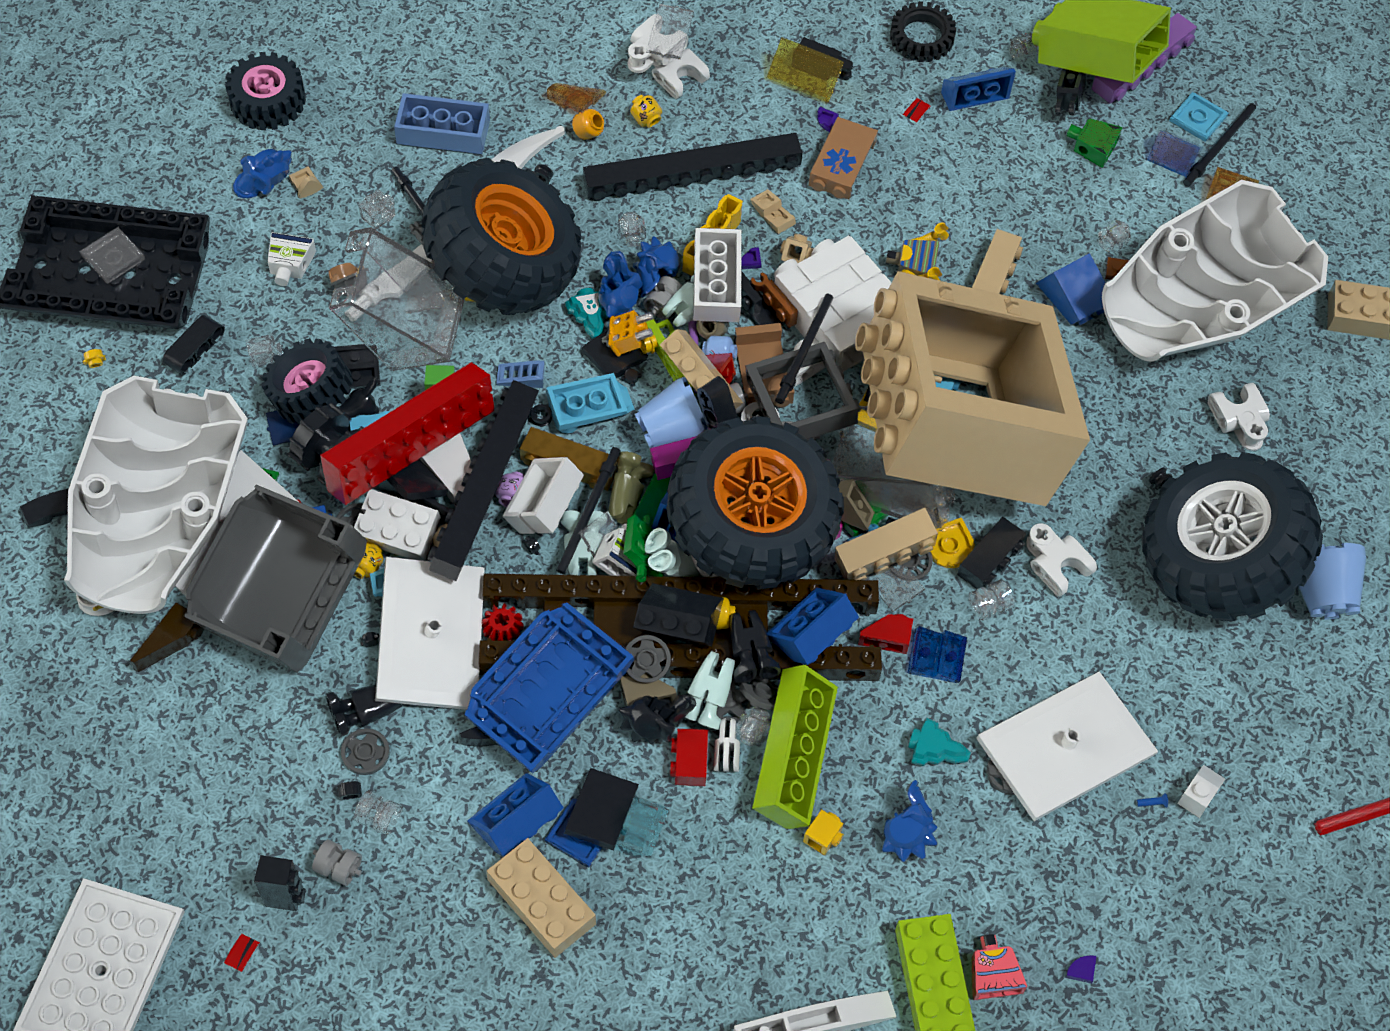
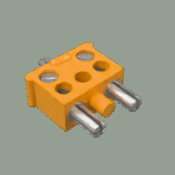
M633 310L618 316H611L607 335L602 338V342L606 343L617 357L623 353L641 348V340L653 336L652 330L648 329L646 324L647 321L654 319L653 314L649 312L638 316L636 311Z

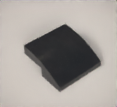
M608 331L595 337L581 349L603 375L614 373L616 378L623 376L626 370L643 363L648 358V354H644L640 348L623 353L617 357L613 350L606 343L602 342V338L607 335Z
M377 343L334 347L352 374L350 377L353 380V384L349 385L350 388L365 387L374 377L379 379L377 386H381Z

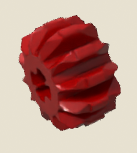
M504 603L502 608L498 609L494 605L492 607L493 612H485V619H482L483 635L485 637L491 638V641H513L512 637L518 639L520 631L524 629V624L521 622L522 615L516 613L514 606L507 609V605Z

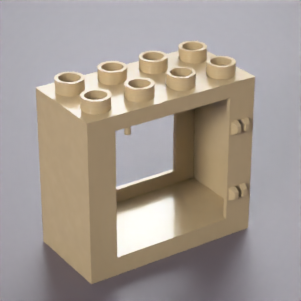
M899 271L888 289H879L874 301V317L870 324L862 323L859 326L855 347L856 350L862 351L865 361L862 366L861 380L864 384H869L871 395L868 400L867 413L870 418L876 419L877 430L874 436V450L877 453H882L886 475L1047 506L1090 441L1053 306ZM942 377L985 385L989 398L936 387L935 382L941 383Z

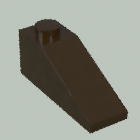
M178 603L172 606L130 659L135 671L140 672L189 646L193 640L200 638L204 628L185 618L187 608Z

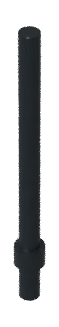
M1249 103L1200 162L1192 166L1190 173L1183 180L1185 186L1189 187L1197 177L1200 178L1204 174L1208 164L1255 111L1256 105L1254 103Z
M393 167L391 172L397 180V185L401 191H405L423 217L425 204L413 189L411 180L408 176H404L399 167Z
M829 293L825 294L787 375H784L780 382L781 388L775 398V401L779 404L785 402L789 391H792L796 384L795 378L834 299L833 295Z
M612 447L607 460L602 463L599 469L600 475L556 569L560 574L564 575L604 487L609 477L613 476L616 469L615 463L621 452L617 447Z

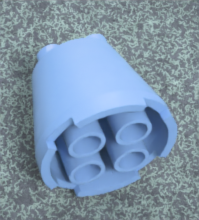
M685 376L675 380L642 406L638 413H635L642 431L648 432L644 436L650 448L695 437L708 429L703 413Z
M1343 543L1341 548L1340 546L1325 547L1322 544L1320 555L1314 561V571L1304 587L1299 586L1311 617L1324 616L1325 620L1339 619V614L1355 615L1360 613L1366 564L1364 546L1355 543Z

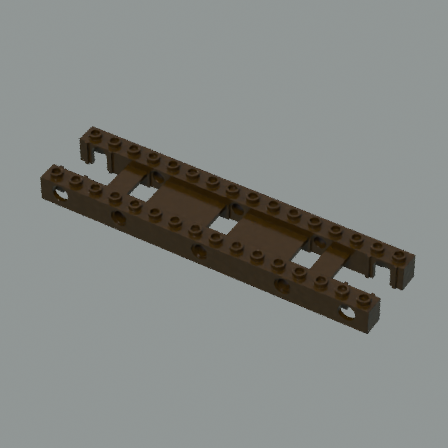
M484 573L482 597L484 608H491V610L494 605L499 608V599L503 597L515 598L518 601V608H522V611H526V608L545 609L544 612L547 610L552 611L562 607L564 603H568L572 607H592V610H594V625L625 649L634 638L641 635H652L633 628L639 603L652 583L717 597H726L730 601V606H735V613H740L743 629L750 628L748 610H756L766 632H768L769 610L788 611L789 613L816 588L846 594L851 603L862 605V614H865V616L877 614L879 586L878 580L798 579L793 583H788V581L785 583L781 582L775 588L755 589V585L744 584L743 588L725 584L726 580L719 577L646 576L645 582H638L636 576ZM730 626L728 629L716 630L712 647L694 643L672 644L668 643V638L653 635L664 641L670 651V666L662 678H694L711 651L719 654L714 670L720 673L726 658L735 660L731 645ZM491 638L480 640L478 661L480 675H485L515 641H491ZM641 640L633 644L632 647L639 648ZM653 640L655 648H663L658 642ZM842 644L830 646L818 655L816 661L806 666L829 681H879L882 672L881 647H874V645L854 647L842 646ZM771 645L773 650L769 656L779 663L781 673L768 680H780L783 669L805 664L794 662L776 645ZM753 658L757 669V676H759L757 658ZM667 659L660 662L662 671L666 665ZM735 660L734 670L740 664V660ZM854 670L863 671L861 674H849L847 672Z

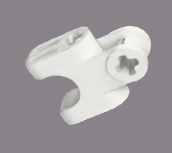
M657 14L652 15L636 28L630 40L633 44L628 48V55L630 57L627 64L628 68L634 73H643L656 61L662 65L669 64L686 49L688 36L682 32H677L673 36L668 37L659 35L662 30V18Z
M688 48L667 65H662L658 61L653 64L655 66L652 69L654 79L675 99L683 96V83L679 79L680 77L690 76L700 83H704L710 78L707 65Z
M1248 383L1243 386L1240 393L1243 400L1242 404L1230 402L1222 392L1210 394L1208 405L1222 432L1234 431L1240 444L1247 450L1256 451L1260 449L1263 445V440L1268 434L1265 422L1269 420L1270 414L1256 385Z
M1036 524L1031 528L1026 541L1028 550L1036 557L1030 562L1031 568L1056 596L1060 597L1068 590V581L1061 572L1062 567L1070 566L1076 568L1084 576H1090L1096 572V561L1074 537L1067 535L1061 540L1051 527L1046 524Z

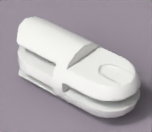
M723 718L720 722V735L715 740L713 771H719L720 750H724L723 771L729 772L730 751H734L733 769L734 772H739L740 741L736 739L737 725L735 719L731 718L729 737H726V718Z

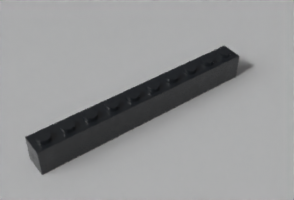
M789 133L583 167V181L588 200H603L605 197L610 196L623 197L628 193H645L648 190L658 188L665 190L671 186H688L691 183L701 181L708 183L713 179L719 178L731 179L738 175L751 176L756 172H773L776 169L786 167L793 169L801 165L803 152L797 133Z
M515 380L512 381L510 388H504L500 397L503 403L502 405L497 403L492 415L496 419L494 422L490 420L485 430V434L488 435L487 439L482 437L477 448L480 454L479 456H473L469 466L472 472L471 474L466 472L461 486L465 488L463 492L458 490L453 504L456 505L455 510L450 508L444 522L448 523L447 528L441 527L436 539L440 543L438 547L433 545L428 560L432 562L429 571L457 581L539 390Z

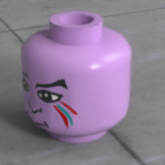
M512 472L502 476L495 493L502 506L508 507L524 478L522 473Z

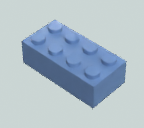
M403 93L394 126L396 143L483 154L490 123L489 104Z

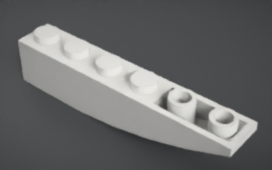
M888 991L782 1012L735 1025L733 1031H851L894 1019L896 1014Z

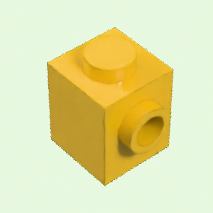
M821 809L805 832L803 842L825 856L832 845L837 847L844 836L841 833L844 823L834 813H827Z

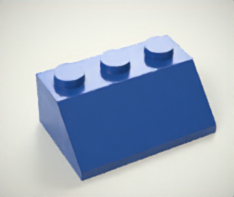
M1000 67L950 77L943 80L941 93L949 111L1009 99L1016 71L1014 68Z
M816 588L767 634L769 640L791 660L809 665L817 660L818 655L822 651L833 645L836 638L849 630L859 616L846 594Z
M526 773L467 820V822L494 852L504 857L524 840L533 837L545 823L554 820L564 807L549 784Z

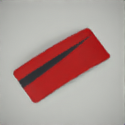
M916 98L902 115L918 122L931 105Z
M241 933L224 963L242 972L260 942Z

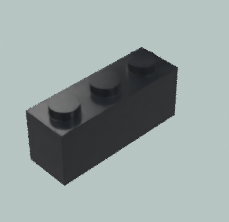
M1002 516L960 564L957 575L979 591L985 586L989 588L997 578L995 574L999 570L1004 571L1008 567L1013 553L1018 555L1024 548L1025 543L1023 540L1026 532Z
M260 855L254 883L265 907L297 911L298 904H303L306 889L302 888V879L299 878V871L296 870L293 860Z

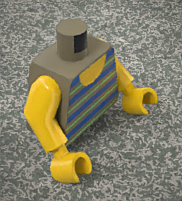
M943 222L938 223L934 231L918 238L904 240L901 252L888 250L886 263L899 265V272L939 280L938 277H941L942 273L938 267H935L940 242L938 238L941 240L948 239L947 225Z

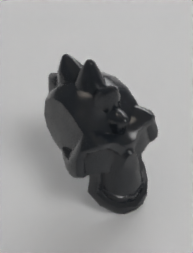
M677 695L673 702L668 699H658L656 696L639 697L630 705L619 709V712L625 718L620 729L631 731L632 741L634 742L646 738L650 744H653L657 738L670 742L675 728L696 707V700L689 695Z

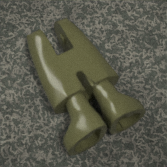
M628 451L620 452L617 459L618 472L614 476L608 508V515L616 519L621 525L627 524V519L633 516L644 490V485L639 480L650 478L654 475V467L652 465L641 462L642 457Z

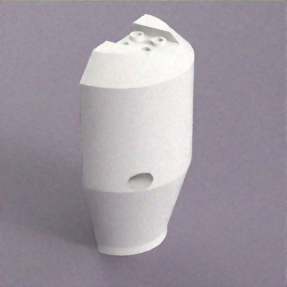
M1240 180L1160 226L1111 281L1105 283L1102 291L1103 309L1112 331L1121 344L1139 359L1152 362L1163 356L1231 342L1252 331L1326 285L1328 256L1315 239L1307 243L1303 235L1290 222V219L1284 215L1282 209L1286 203L1273 187Z
M132 376L102 392L68 490L67 573L64 581L73 592L96 605L126 613H153L165 606L168 595L214 532L248 424L247 417L230 393L208 389L205 390L203 397L193 393H178L171 389H160L158 380L139 376Z

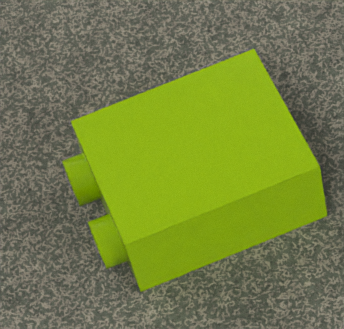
M1064 0L1062 3L1058 2L1054 6L1052 13L1044 20H1038L1033 29L1032 43L1035 46H1039L1038 63L1134 83L1169 46L1171 7L1136 0Z

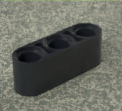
M201 315L167 349L162 359L163 363L179 374L185 375V371L189 367L192 368L201 359L200 356L216 343L215 340L219 336L224 335L225 327L207 315Z

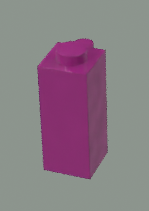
M695 437L650 448L651 461L657 480L671 477L681 452L689 447L691 440Z

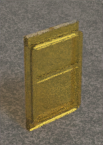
M781 37L766 78L829 103L844 61Z

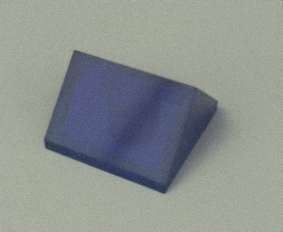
M1160 130L1147 160L1187 177L1203 146L1166 130Z

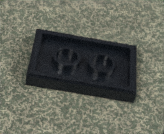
M420 459L386 479L407 501L447 496L448 488Z
M590 768L564 834L614 851L639 784Z

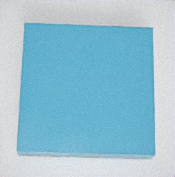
M1192 92L1170 117L1169 121L1206 142L1226 119L1229 112Z

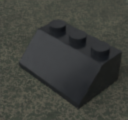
M652 583L639 603L633 628L643 633L712 647L724 598Z

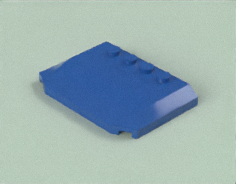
M564 603L560 608L540 613L475 684L470 694L471 699L468 709L465 711V717L531 773H534L549 760L623 677L633 663L634 656L570 604Z

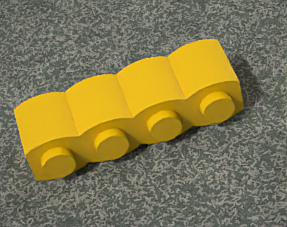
M730 194L725 195L719 201L718 208L708 216L706 225H703L701 228L736 229L741 222L743 201ZM695 240L688 243L683 251L682 271L691 276L694 274Z

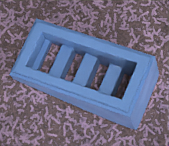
M537 360L499 364L496 384L497 386H510L512 381L515 380L532 388H543L545 362ZM505 370L509 371L508 378H504ZM514 371H518V377L513 378ZM523 371L527 372V376L522 377Z

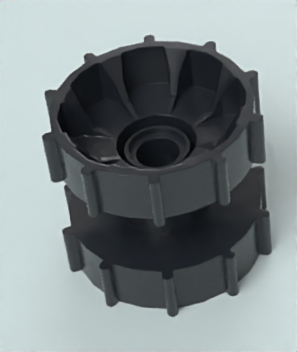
M332 402L320 408L317 406L311 414L300 421L301 424L296 429L293 437L289 439L291 441L290 451L287 455L307 471L310 468L320 466L317 480L326 486L320 455L359 432L364 427L360 426L359 429L349 432V422L352 419Z

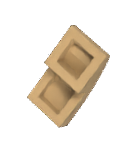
M769 189L750 199L754 208L777 234L796 224L795 217L782 207L781 199Z

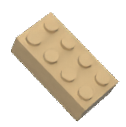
M1335 280L1328 293L1327 330L1390 340V288Z
M923 508L836 546L835 561L845 580H866V576L874 572L876 575L884 573L889 569L888 566L897 563L901 565L911 560L910 556L917 553L920 555L929 553L933 550V546H935L938 533L926 508Z
M528 838L487 870V878L490 884L554 958L596 925L595 913Z

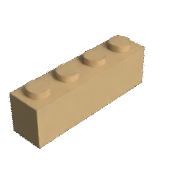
M999 229L996 230L972 288L1001 294V292L1006 293L1010 282L1006 279L1008 276H1013L1017 265L1014 263V260L1020 259L1024 248L1020 246L1022 237Z
M676 329L660 344L696 391L717 376L723 378L687 331ZM728 384L735 409H737L743 402Z

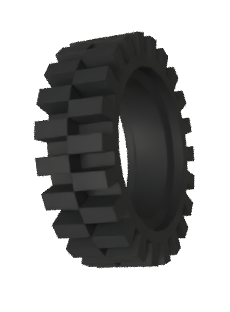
M918 1L917 7L914 2L909 4V8L904 5L902 10L898 9L896 15L893 16L890 29L891 44L893 47L896 46L895 50L898 53L902 51L903 57L906 58L910 54V60L914 61L915 56L919 57V62H923L924 57H927L928 62H932L933 56L936 60H939L941 55L945 57L948 51H951L954 44L956 22L952 20L953 16L951 14L947 15L945 8L940 11V5L936 4L932 8L931 2H927V6H923V1ZM926 21L939 28L942 36L933 43H918L909 39L904 29L912 22Z

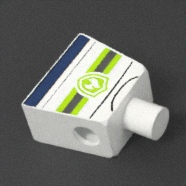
M271 233L268 266L270 274L276 275L274 280L276 284L287 286L290 277L302 279L316 253L314 239Z
M623 524L621 528L604 536L592 562L610 576H636L637 574L634 563L623 554L627 524Z

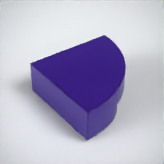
M819 106L818 122L823 129L830 132L839 114Z
M759 247L749 249L741 257V270L756 269L762 266Z
M1087 955L1076 959L1069 967L1065 978L1092 984L1096 956Z

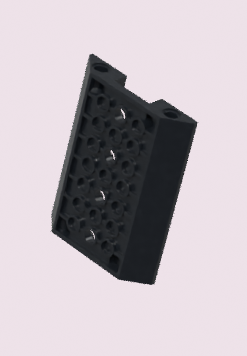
M31 195L19 231L24 243L15 269H6L0 287V309L179 329L187 324L208 251L209 215ZM44 261L47 263L42 268H35L38 262ZM83 267H91V270L85 274L79 272ZM128 272L136 273L131 279L124 277ZM172 277L181 278L176 284L169 283Z

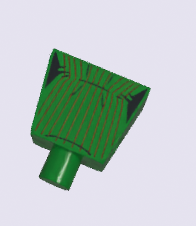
M1088 119L1083 129L1071 124L1066 136L1076 140L1074 152L1103 168L1119 141L1123 128L1095 119Z

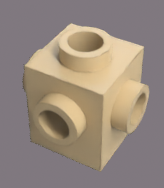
M801 234L788 237L786 240H783L781 245V260L795 259L799 263L809 258L814 249L811 248L812 242L807 240V236ZM796 246L802 247L801 254L796 252Z

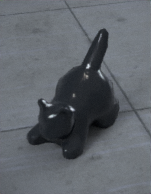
M374 377L364 388L353 390L339 408L350 418L359 415L379 414V407L371 395L377 387L379 379Z

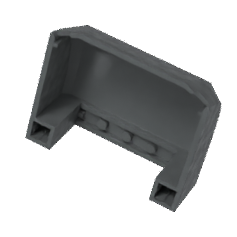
M256 484L252 492L244 498L241 496L234 502L186 590L188 607L185 618L226 641L298 673L307 665L365 554L367 539L348 522Z

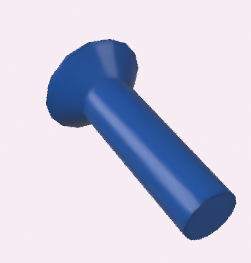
M1164 793L1161 797L1137 799L1138 807L1163 805L1167 808L1168 796Z

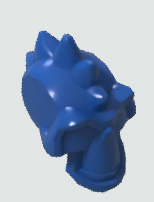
M266 149L255 156L247 155L241 159L240 163L243 167V173H240L234 181L233 190L235 194L240 198L256 197L259 191L264 195H268L274 186L280 183L290 172L291 150L277 151L275 149Z
M655 236L652 237L651 244L646 242L640 243L642 251L637 253L640 261L632 265L636 272L639 273L643 282L640 294L642 298L657 286L661 277H675L680 269V262L683 259V255L677 253L670 241L662 245Z
M611 251L603 264V269L608 276H604L601 279V287L598 293L599 302L606 311L608 318L633 311L632 307L637 304L639 289L643 286L639 273L629 271L624 254L621 251Z
M917 780L911 783L907 791L911 806L904 809L899 815L897 812L894 813L895 817L891 820H886L883 833L885 838L882 851L895 852L902 862H905L911 853L924 859L926 857L925 846L937 845V841L932 833L938 826L933 822L932 810L927 805Z

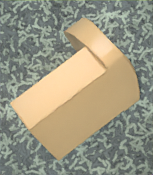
M309 167L289 175V180L298 191L300 199L324 188Z

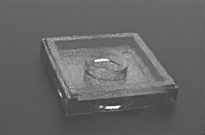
M119 227L80 251L82 257L107 284L145 260L143 253Z

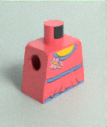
M994 934L980 937L982 950L974 951L971 958L973 1000L1023 994L1027 984L1013 948L1010 946L998 948L996 935Z

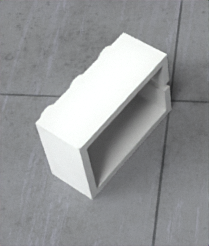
M567 457L533 459L502 517L520 534H533L535 532L553 533L558 527L563 513L568 508L571 498L578 489L584 474Z
M370 489L361 508L364 514L359 513L354 528L367 539V542L376 544L381 550L412 560L426 561L433 543V536L437 532L442 520L438 510Z

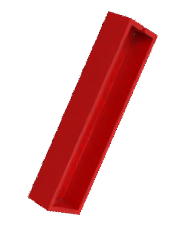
M471 362L321 454L327 491L347 505L494 411L493 394L490 393L492 391L490 374Z

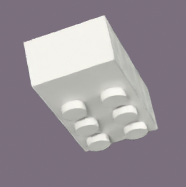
M696 228L694 242L693 321L739 322L741 312V230Z

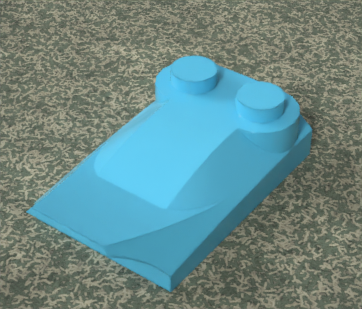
M614 373L555 385L546 389L548 404L552 411L555 426L560 432L566 434L574 432L578 426L622 416L635 410L627 387L621 385L616 380Z

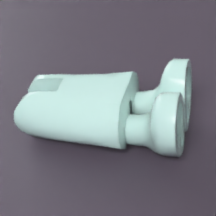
M694 274L691 276V283L687 282L670 298L662 310L666 317L674 312L678 314L673 321L676 327L693 320Z
M565 511L560 519L562 525L569 531L568 534L564 535L565 549L581 517V513L578 511ZM593 511L568 566L569 575H578V562H588L586 569L588 575H597L598 566L592 562L602 542V536L597 534V531L606 523V514L603 512Z
M657 528L649 534L645 543V551L651 555L648 558V564L652 569L673 577L701 576L691 555L688 556L683 552L680 545L671 539V535L667 530Z
M711 651L699 668L687 692L695 698L697 704L685 718L693 721L698 720V723L720 730L721 719L716 714L717 707H725L732 682L735 660L726 658L720 673L714 670L719 654ZM706 699L707 703L702 714L700 715L701 703L703 700Z

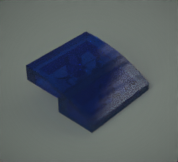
M918 626L914 631L907 673L959 683L962 676L967 637L947 630L938 633Z

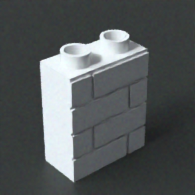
M850 236L836 243L831 239L820 242L813 249L811 256L799 263L795 259L782 263L774 273V283L798 310L797 324L794 326L805 338L825 294L829 293L833 295L834 299L815 339L819 343L825 342L828 349L833 350L836 365L841 366L843 372L865 360L863 352L856 350V334L862 323L870 324L874 317V301L877 292L881 288L888 289L891 281L881 273L882 271Z

